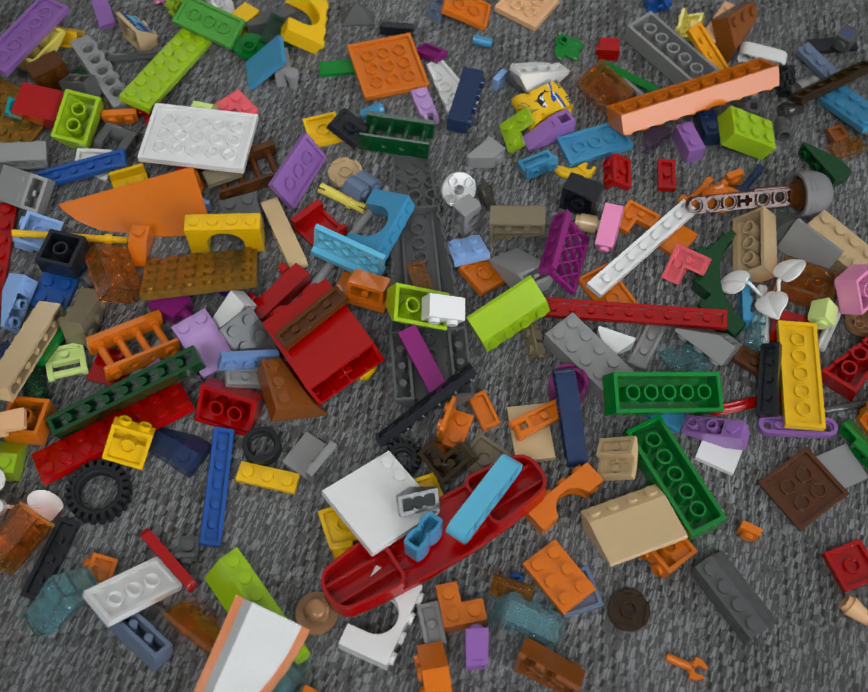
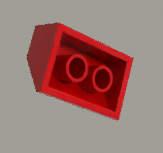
M209 378L200 386L194 421L210 426L233 429L234 433L245 436L256 425L263 407V394L247 388L225 387L224 381Z

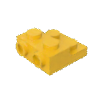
M125 415L115 417L102 459L142 470L156 428H153L148 422L143 421L140 424L133 422L130 417Z

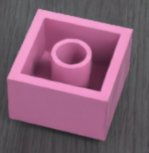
M852 264L834 280V288L838 297L837 304L841 314L863 315L868 310V264Z

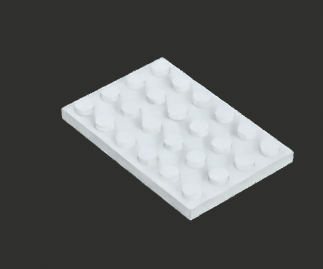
M155 103L137 156L138 161L244 174L259 120L258 114Z

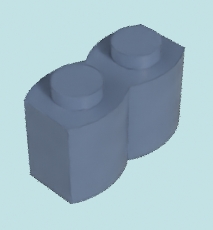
M362 170L345 180L342 192L358 202H363L368 199L373 189L381 190L382 181L367 171Z

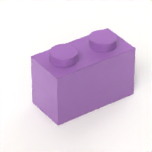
M692 121L675 125L672 139L685 164L701 160L706 147Z

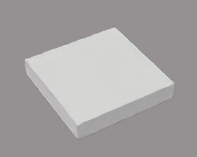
M702 440L694 460L732 476L743 450L723 448Z

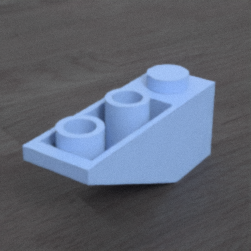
M9 273L2 290L0 327L18 334L37 287V281L24 274Z

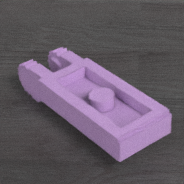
M427 87L410 90L420 118L428 119L429 116H432L435 124H440L436 108Z

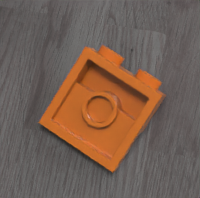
M684 539L639 557L642 560H647L651 564L653 574L657 577L661 576L664 580L692 558L698 550L688 539Z

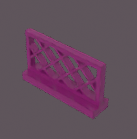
M567 209L553 215L538 272L542 275L548 273L570 295L576 293L589 237L571 220L572 213ZM578 236L582 239V244H580ZM570 237L573 238V241H574L575 246H573ZM574 249L577 250L578 259H577V257H576V254H575V250H574ZM567 250H569L571 260H569ZM571 263H573V266H574V269H575L574 273H573V270H572ZM563 264H565L568 274L565 273ZM567 277L570 279L571 286L568 283Z

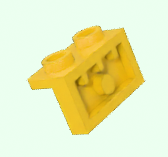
M143 163L108 173L113 188L148 179Z

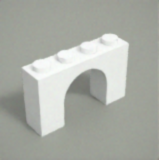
M376 565L371 576L382 567ZM420 584L390 600L395 604L399 612L398 620L392 629L382 634H372L347 624L338 643L339 649L385 670L388 669L389 665L393 666L398 656V653L395 651L398 645H403L407 633L404 631L407 625L411 626L415 619L416 613L413 611L416 605L421 604L425 594L422 593L423 585Z

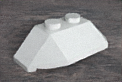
M527 62L510 64V71L516 83L523 88V91L528 93L556 79L560 83L570 72L560 63Z

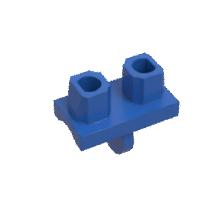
M643 0V7L646 8V13L650 11L654 14L659 11L666 12L672 6L671 0Z

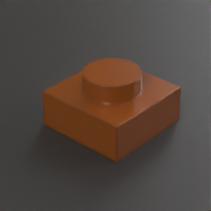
M842 124L828 127L824 132L832 145L848 141L850 137Z

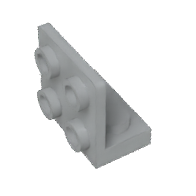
M306 432L283 459V464L315 485L339 455L338 446L332 441L326 445L309 432Z

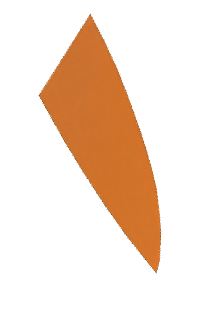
M193 167L59 204L62 210L75 220L98 230L130 234L132 224L146 225L151 227L154 237L185 236V215L208 214Z

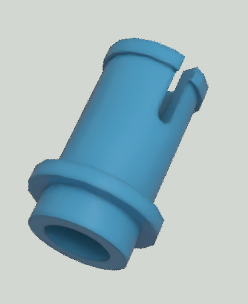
M474 34L472 44L475 47L478 45L491 49L493 38Z

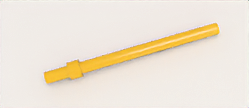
M12 229L11 233L12 237L45 239L48 234L46 231ZM72 233L85 236L88 242H102L105 245H112V243L127 244L128 237L113 236V234L92 235Z

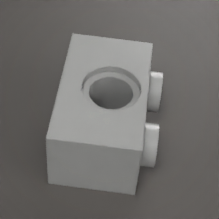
M468 194L453 205L452 226L463 237L480 225L481 203L479 200Z

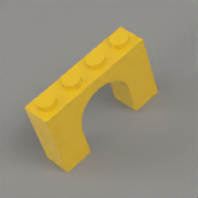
M285 0V3L305 12L310 18L312 25H307L288 17L281 27L280 36L283 37V41L312 54H317L319 50H322L325 45L324 35L326 33L325 24L328 18L326 16L329 7L327 4L328 0Z
M260 213L185 215L184 232L192 253L209 252L211 236L217 234L235 235L244 241L245 247L257 249V252H265L266 236Z

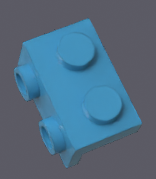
M547 149L517 161V166L525 179L529 180L557 169L559 157L557 155L553 156L550 150Z

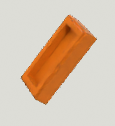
M485 390L475 393V396L468 400L483 432L501 425V421Z

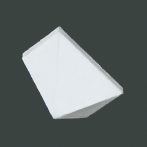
M601 326L598 327L596 334L617 355L631 350L636 339Z

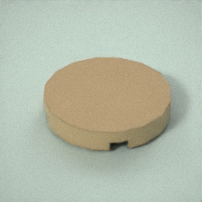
M348 157L338 158L328 168L329 180L333 185L343 188L345 180L362 171V166L355 159L351 160Z

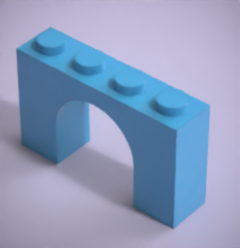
M373 189L366 201V205L373 214L387 216L386 225L374 235L362 236L348 233L346 237L385 254L387 259L403 228L406 226L410 215L413 213L415 204L409 195Z

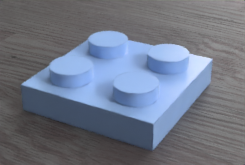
M470 235L466 238L453 239L447 242L454 267L490 259V252L480 235Z

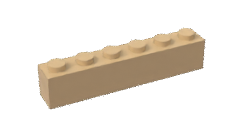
M39 301L35 308L32 309L28 319L23 323L18 334L14 337L9 348L6 349L0 360V400L13 402L59 329L58 319L65 317L61 304Z

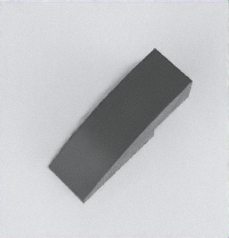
M289 4L277 11L271 8L247 22V33L263 35L279 31L288 17L298 21L297 11Z

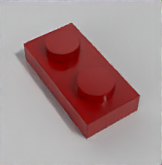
M658 159L657 191L675 192V160Z

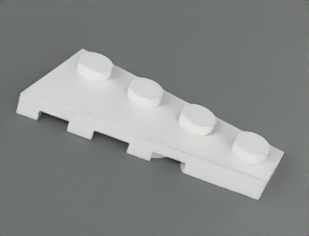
M443 60L437 64L430 62L427 64V71L447 114H449L460 79Z

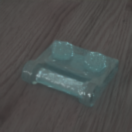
M755 309L754 317L746 328L749 336L746 338L745 346L757 353L765 338L766 316Z

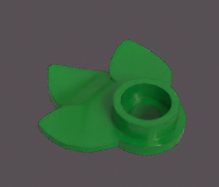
M559 34L555 38L556 47L554 54L557 59L562 60L566 56L573 61H578L579 50L584 49L582 42L576 38H569L565 34Z

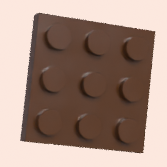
M807 446L758 482L762 490L799 532L850 494Z

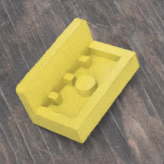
M682 8L681 14L678 16V26L675 27V32L687 42L691 41L685 31L700 21L704 24V12L688 14L686 8Z

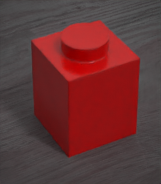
M600 37L599 43L595 44V54H598V60H618L620 52L619 38Z

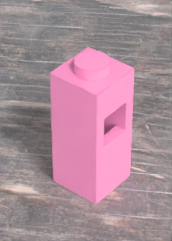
M605 203L595 241V248L601 253L614 252L624 213V208L621 205Z

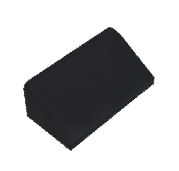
M381 22L380 35L395 36L411 33L413 37L414 23Z

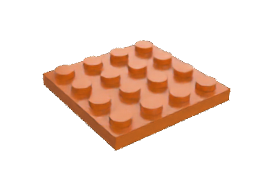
M411 33L347 45V51L365 101L409 93L410 90L423 87L429 89L430 84Z

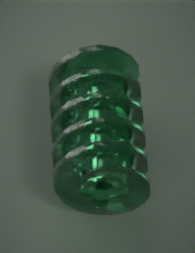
M35 366L21 389L23 397L51 399V396L48 395L49 389L46 388L45 377L42 375L43 371L40 369L41 366Z

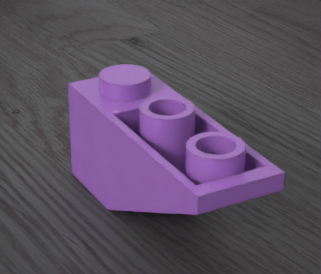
M568 109L551 115L523 136L526 149L530 153L556 142V138L559 136L573 133L576 120Z
M686 415L681 431L682 434L723 448L744 451L746 450L750 435L745 421Z
M476 624L469 626V629H465L463 641L465 671L487 669L488 627Z

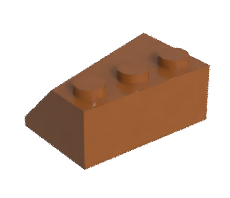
M754 1L736 4L711 20L718 50L727 64L758 18L757 7Z
M281 358L261 359L256 374L271 422L328 415L325 408L319 405L308 392L289 363Z
M527 636L512 669L556 692H579L586 672L580 664L566 660Z

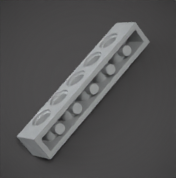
M87 34L71 41L70 45L73 53L87 74L95 75L102 91V96L110 108H135L119 100V94L127 86L124 82H120L121 78L117 71L113 72V66L109 60H105L104 52L98 50L99 47L95 39L91 40Z

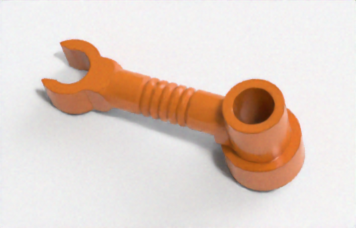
M708 176L688 197L683 194L677 203H680L683 199L687 200L692 196H700L702 190L706 186L710 187L713 185L711 183L715 179ZM694 200L691 205L697 209L698 202Z

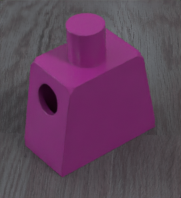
M189 296L155 299L147 304L150 312L159 309L162 319L174 325L182 319L184 320L195 314L191 311L194 305Z

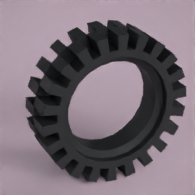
M97 459V463L91 460L88 461L89 466L87 467L85 464L80 465L81 471L77 469L73 471L75 476L74 478L69 476L68 481L70 484L65 485L67 492L64 493V497L66 498V505L76 518L81 519L86 524L89 522L91 525H96V523L104 525L105 521L113 522L115 516L119 518L122 516L120 512L128 509L126 505L132 501L130 496H133V490L131 489L133 486L127 473L122 467L120 468L119 464L115 462L113 464L109 460H106L104 463L102 459ZM98 476L113 478L117 483V494L109 505L100 509H91L82 504L81 492L89 480Z

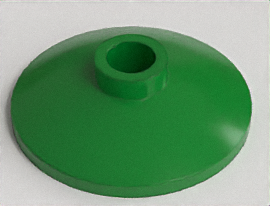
M245 33L238 37L233 50L237 56L250 59L266 45V42L262 36L256 33Z

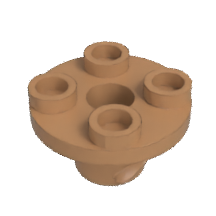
M317 591L305 595L299 601L295 617L299 625L310 630L308 635L320 636L328 633L335 627L339 614L331 608L324 592Z

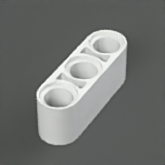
M743 42L740 45L737 60L739 62H748L762 58L776 65H785L787 53L780 49L752 42Z

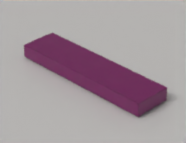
M413 325L398 332L397 335L427 392H432L445 382V379L416 325Z

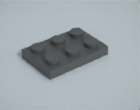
M247 306L217 329L233 351L278 349L279 355L282 354L250 306Z

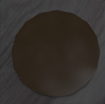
M623 588L610 597L607 604V615L616 628L625 632H634L640 630L648 622L650 605L639 591Z

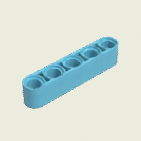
M502 454L449 522L446 533L461 543L466 544L517 478L522 469V463L506 454Z

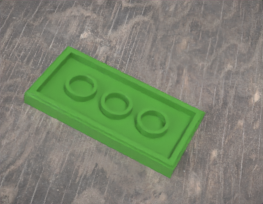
M184 0L172 19L173 24L228 50L233 48L247 24L245 20L202 0Z

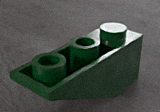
M806 142L802 143L798 154L810 166L811 171H817L826 175L831 181L833 188L848 180L852 171L840 158Z

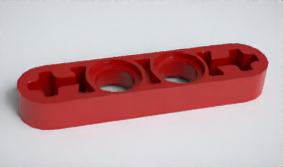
M148 527L139 534L190 594L199 587L191 575Z

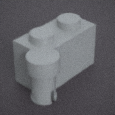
M285 48L287 63L275 72L277 88L286 87L289 84V88L296 89L299 86V72L296 68H291L288 48Z

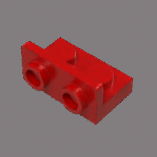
M612 153L604 160L603 182L605 190L610 189L612 186L626 191L632 188L631 159Z

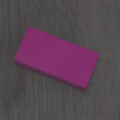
M426 42L416 48L419 57L436 64L448 56L447 50Z

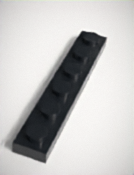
M469 362L375 435L376 442L381 448L391 444L401 432H407L414 422L424 419L427 416V412L441 406L443 400L448 396L455 395L461 386L471 383L477 375L475 368Z

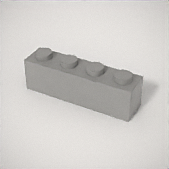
M46 141L0 142V171H2L3 164L21 170L48 169L49 156Z

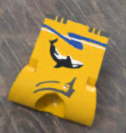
M557 79L530 91L528 94L516 95L511 100V105L516 112H519L526 106L531 110L535 123L527 127L529 132L551 115L568 109L572 115L573 102Z

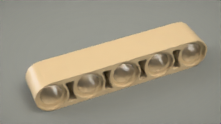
M274 197L260 202L262 212L264 211V217L271 227L274 238L277 239V245L284 255L283 258L287 266L291 268L297 263L303 269L307 268L308 262L278 198Z

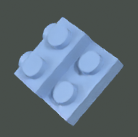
M27 210L26 215L22 216L19 221V230L49 232L50 229L62 231L64 222ZM25 237L12 238L15 248L31 253L34 250L39 252L45 240Z

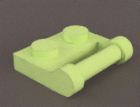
M71 343L59 346L45 364L49 383L64 377L82 373L83 375L89 374L85 347L80 344ZM76 363H80L81 365L79 367L69 368L54 372L53 369Z

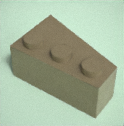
M490 205L489 227L491 244H495L496 240L501 239L512 241L513 237L522 236L525 239L545 235L546 206Z
M82 288L73 299L75 304L72 307H67V314L65 317H60L58 322L67 344L75 343L87 347L85 338L96 334L98 325L102 323L103 314L109 307V299H107L105 291Z

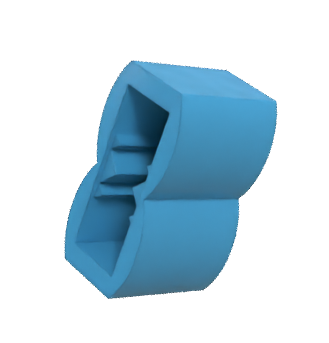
M431 511L424 514L419 520L418 527L412 529L405 538V554L416 562L422 560L428 554L430 546L434 545L441 538L443 519Z

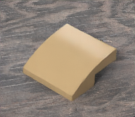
M637 437L600 438L596 456L600 459L597 473L604 481L635 480L638 461Z

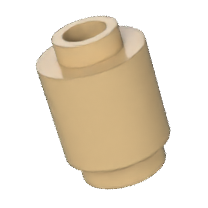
M581 213V215L576 214L575 224L583 232L595 234V231L599 229L601 220H598V216Z

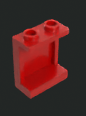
M319 199L290 219L292 229L312 248L314 246V228L316 224L345 237L348 234L347 225L344 223L340 225L323 209V203Z

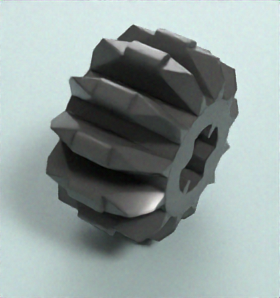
M751 97L743 99L737 107L762 118H765L767 111L766 105L762 103L763 100L758 101L757 98L752 99Z

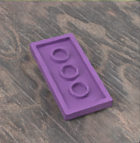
M302 133L268 186L289 209H295L324 164L327 156L307 133Z

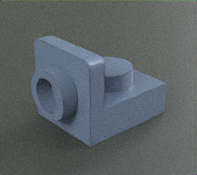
M432 0L427 16L439 23L443 17V14L440 13L443 0Z

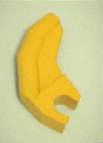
M585 162L576 168L559 165L553 171L564 179H568L571 172L589 179L594 175L597 167L593 166L592 169H587L588 163Z

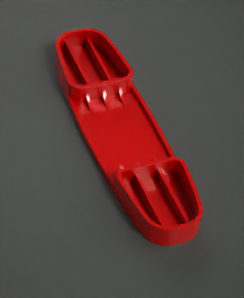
M526 455L511 456V458L523 465L519 475L466 544L447 534L446 528L495 463L470 474L466 478L464 485L439 497L440 511L437 516L443 519V533L438 542L430 546L428 554L422 560L416 562L405 554L404 541L407 535L373 557L360 542L356 543L325 567L321 575V586L331 608L337 614L344 617H354L419 586L482 548L526 516L543 501L546 495V476L542 468L535 460ZM375 566H380L381 568L371 576Z

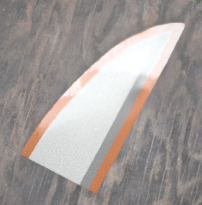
M236 595L193 692H271L295 660L310 630Z

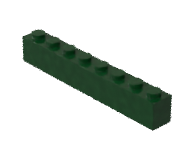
M192 345L46 417V421L53 436L63 439L206 368V365L197 348Z

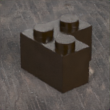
M431 440L417 453L442 485H451L479 459L471 447L464 442L457 443L448 452L440 441Z

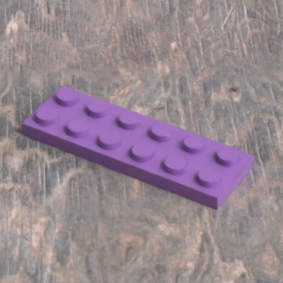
M36 0L0 36V74L8 77L70 12L69 6L55 0Z

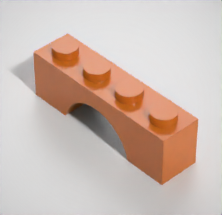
M588 462L583 466L578 465L571 472L572 475L568 478L563 477L556 484V488L553 490L548 489L543 501L525 516L541 536L557 523L559 517L556 511V504L562 497L573 494L587 499L602 486L604 479Z

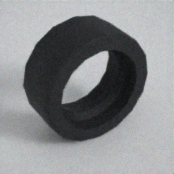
M259 426L253 428L243 438L242 448L245 458L249 463L269 466L276 462L281 455L282 446L279 435L269 427ZM259 437H269L274 443L272 452L262 457L253 455L250 450L252 441Z

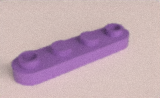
M778 415V417L760 418L757 422V430L764 436L829 439L837 433L838 424L832 418L825 417L826 427L829 432L825 430L814 431L783 428V416ZM764 425H768L770 429H766Z

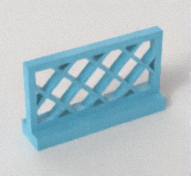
M316 224L314 228V246L311 250L312 255L351 273L357 268L383 276L386 270V266H384L385 254Z

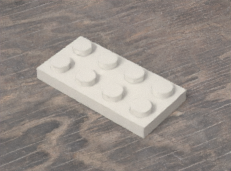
M156 556L85 590L82 597L105 625L110 627L180 591L183 584Z

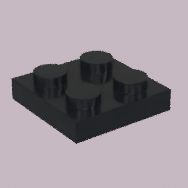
M344 107L328 124L327 129L355 149L359 145V134L368 133L369 126Z

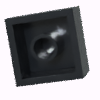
M571 172L563 186L559 208L563 210L568 209L575 215H581V213L595 215L600 205L605 185Z
M50 229L35 261L42 272L77 279L91 248L85 236Z

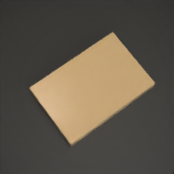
M546 403L507 407L508 423ZM525 423L520 425L522 430L527 428ZM550 426L528 436L520 442L516 439L514 430L510 429L514 455H526L536 462L555 460L556 456Z

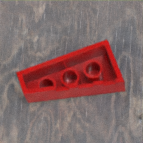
M868 336L858 345L853 346L842 357L837 358L830 366L821 370L822 383L851 402L868 381Z

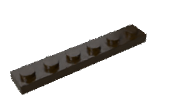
M859 61L789 94L790 101L798 105H805L813 99H818L820 96L830 93L836 88L843 87L845 84L857 80L859 77L868 75V61Z

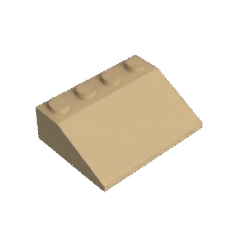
M656 484L580 511L584 532L610 567L688 538L666 495Z

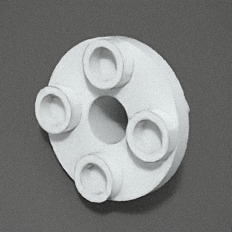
M464 172L450 174L444 180L441 187L444 201L452 207L468 194L474 198L476 192L475 180Z

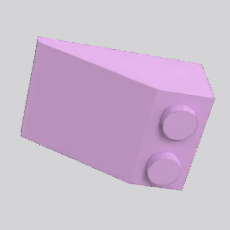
M205 308L171 327L175 338L179 339V344L183 350L194 345L199 351L206 365V368L198 371L203 379L219 371L217 361L220 352L232 351L226 340L217 330V325Z

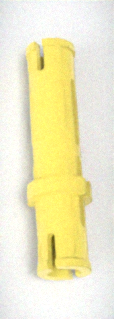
M321 183L319 186L325 190L318 188L319 194L345 205L347 209L352 208L361 214H364L366 211L361 207L368 209L366 203L358 202L325 183Z

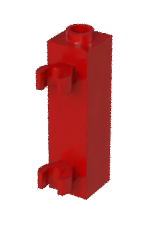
M281 262L277 268L282 276L258 299L251 292L247 294L257 305L254 312L261 322L267 320L270 313L278 306L290 304L312 282L310 274L297 263L289 269L285 263Z

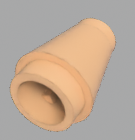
M845 596L839 604L842 614L867 626L868 610L855 596Z

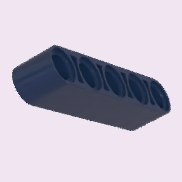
M573 367L553 370L552 377L564 459H567L566 467L583 466L588 462L576 373Z

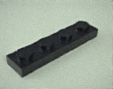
M780 342L760 344L756 406L758 418L778 417L782 344Z
M59 516L20 596L42 604L81 526L78 522Z

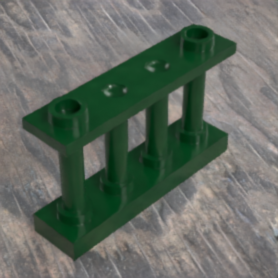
M367 111L366 124L369 126L368 133L359 134V149L428 159L429 142H426V138L433 139L435 120ZM375 131L385 132L384 136L374 134ZM392 133L403 134L402 138L391 137ZM409 136L420 137L419 141L408 140Z

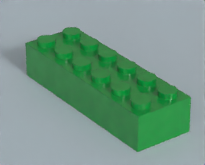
M612 372L602 376L605 416L714 414L724 411L720 372Z
M661 415L625 431L624 436L637 437V466L649 485L656 484L666 495L685 529L689 541L720 527L727 519L726 515Z

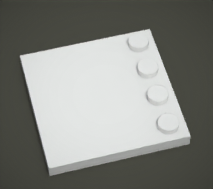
M390 451L380 455L322 490L324 499L372 557L407 535L412 529L418 527L419 520L424 514L431 511L437 515L440 509H434L399 517L396 495L408 487L420 486Z

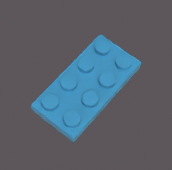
M847 86L836 88L832 92L816 99L820 105L861 134L868 132V100Z
M608 123L556 138V143L569 168L608 157L612 153L619 154L632 150L634 146L629 136L622 135L610 127Z

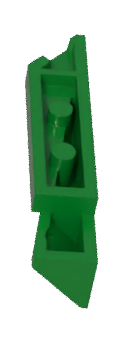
M848 419L838 428L837 432L851 444L849 448L856 459L868 469V438L852 419Z

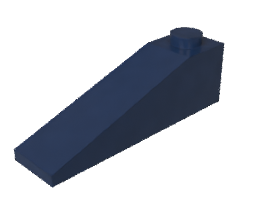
M162 427L155 431L148 452L190 479L210 454L211 444L199 436Z

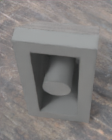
M489 137L466 156V167L493 168L497 164L500 165L505 160L506 148L492 137Z

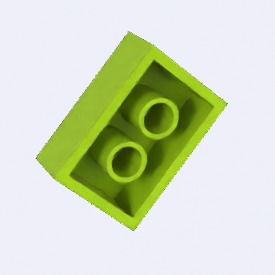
M730 106L717 117L722 146L757 159H764L776 149L772 121L734 106Z

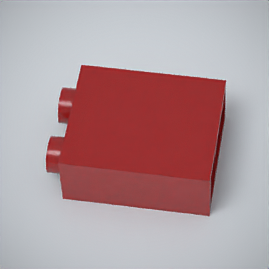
M327 279L320 283L308 285L302 291L300 297L288 305L278 306L270 313L269 318L262 322L305 388L319 405H322L384 361L378 348L346 304L288 351L274 336V334L333 288Z

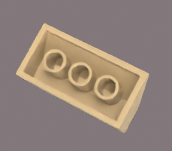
M762 206L733 218V231L737 233L733 241V271L743 270L749 272V279L752 282H764L775 278L773 270L777 266L776 215Z

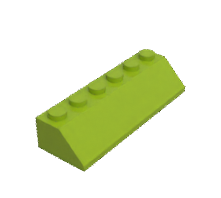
M238 547L220 558L204 577L227 613L235 596L238 595L286 618ZM303 644L285 675L311 657L305 644Z

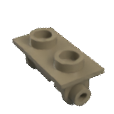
M531 323L530 326L522 329V338L525 339L526 344L525 354L528 355L529 362L534 358H537L539 361L544 360L546 356L544 344L537 343V341L541 342L543 340L541 328L538 324Z

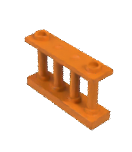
M159 309L85 338L89 353L91 355L99 353L107 365L103 367L107 382L144 368L158 358L163 360L180 352L179 339L175 338L169 341L161 329L163 327V319ZM154 331L162 344L151 348L143 335ZM136 338L143 349L142 352L135 355L131 353L125 343ZM117 345L125 359L114 363L106 349Z

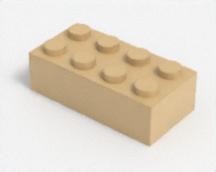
M823 210L808 223L810 227L844 251L830 269L837 276L852 264H868V244L826 210Z

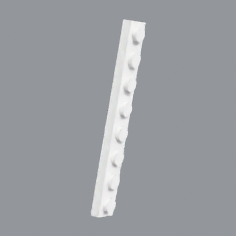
M683 199L593 277L586 287L599 298L606 294L695 215L686 210V200Z

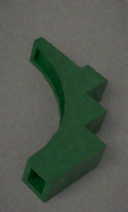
M731 229L726 234L722 233L715 244L711 243L707 248L701 245L697 250L693 249V251L712 260L704 276L697 273L693 278L691 290L702 298L697 304L698 308L727 310L726 330L715 331L727 333L735 339L743 331L746 323L728 303L720 281L722 255L733 243L737 234Z

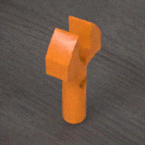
M667 653L665 656L667 662L685 669L689 675L688 679L699 681L705 678V676L697 674L693 669L694 667H699L702 670H708L702 659L695 657L694 661L688 662L671 653Z

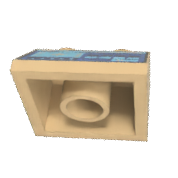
M122 12L116 13L123 36L138 51H149L159 45L157 33L153 29L151 30L144 20L141 21L135 15Z

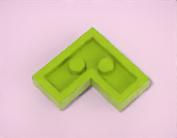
M527 106L499 125L509 153H514L526 145L521 131L535 123L531 110Z

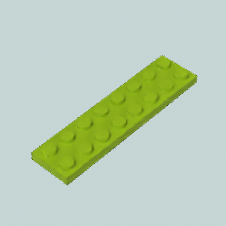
M181 28L119 94V100L150 114L155 103L162 101L213 42Z

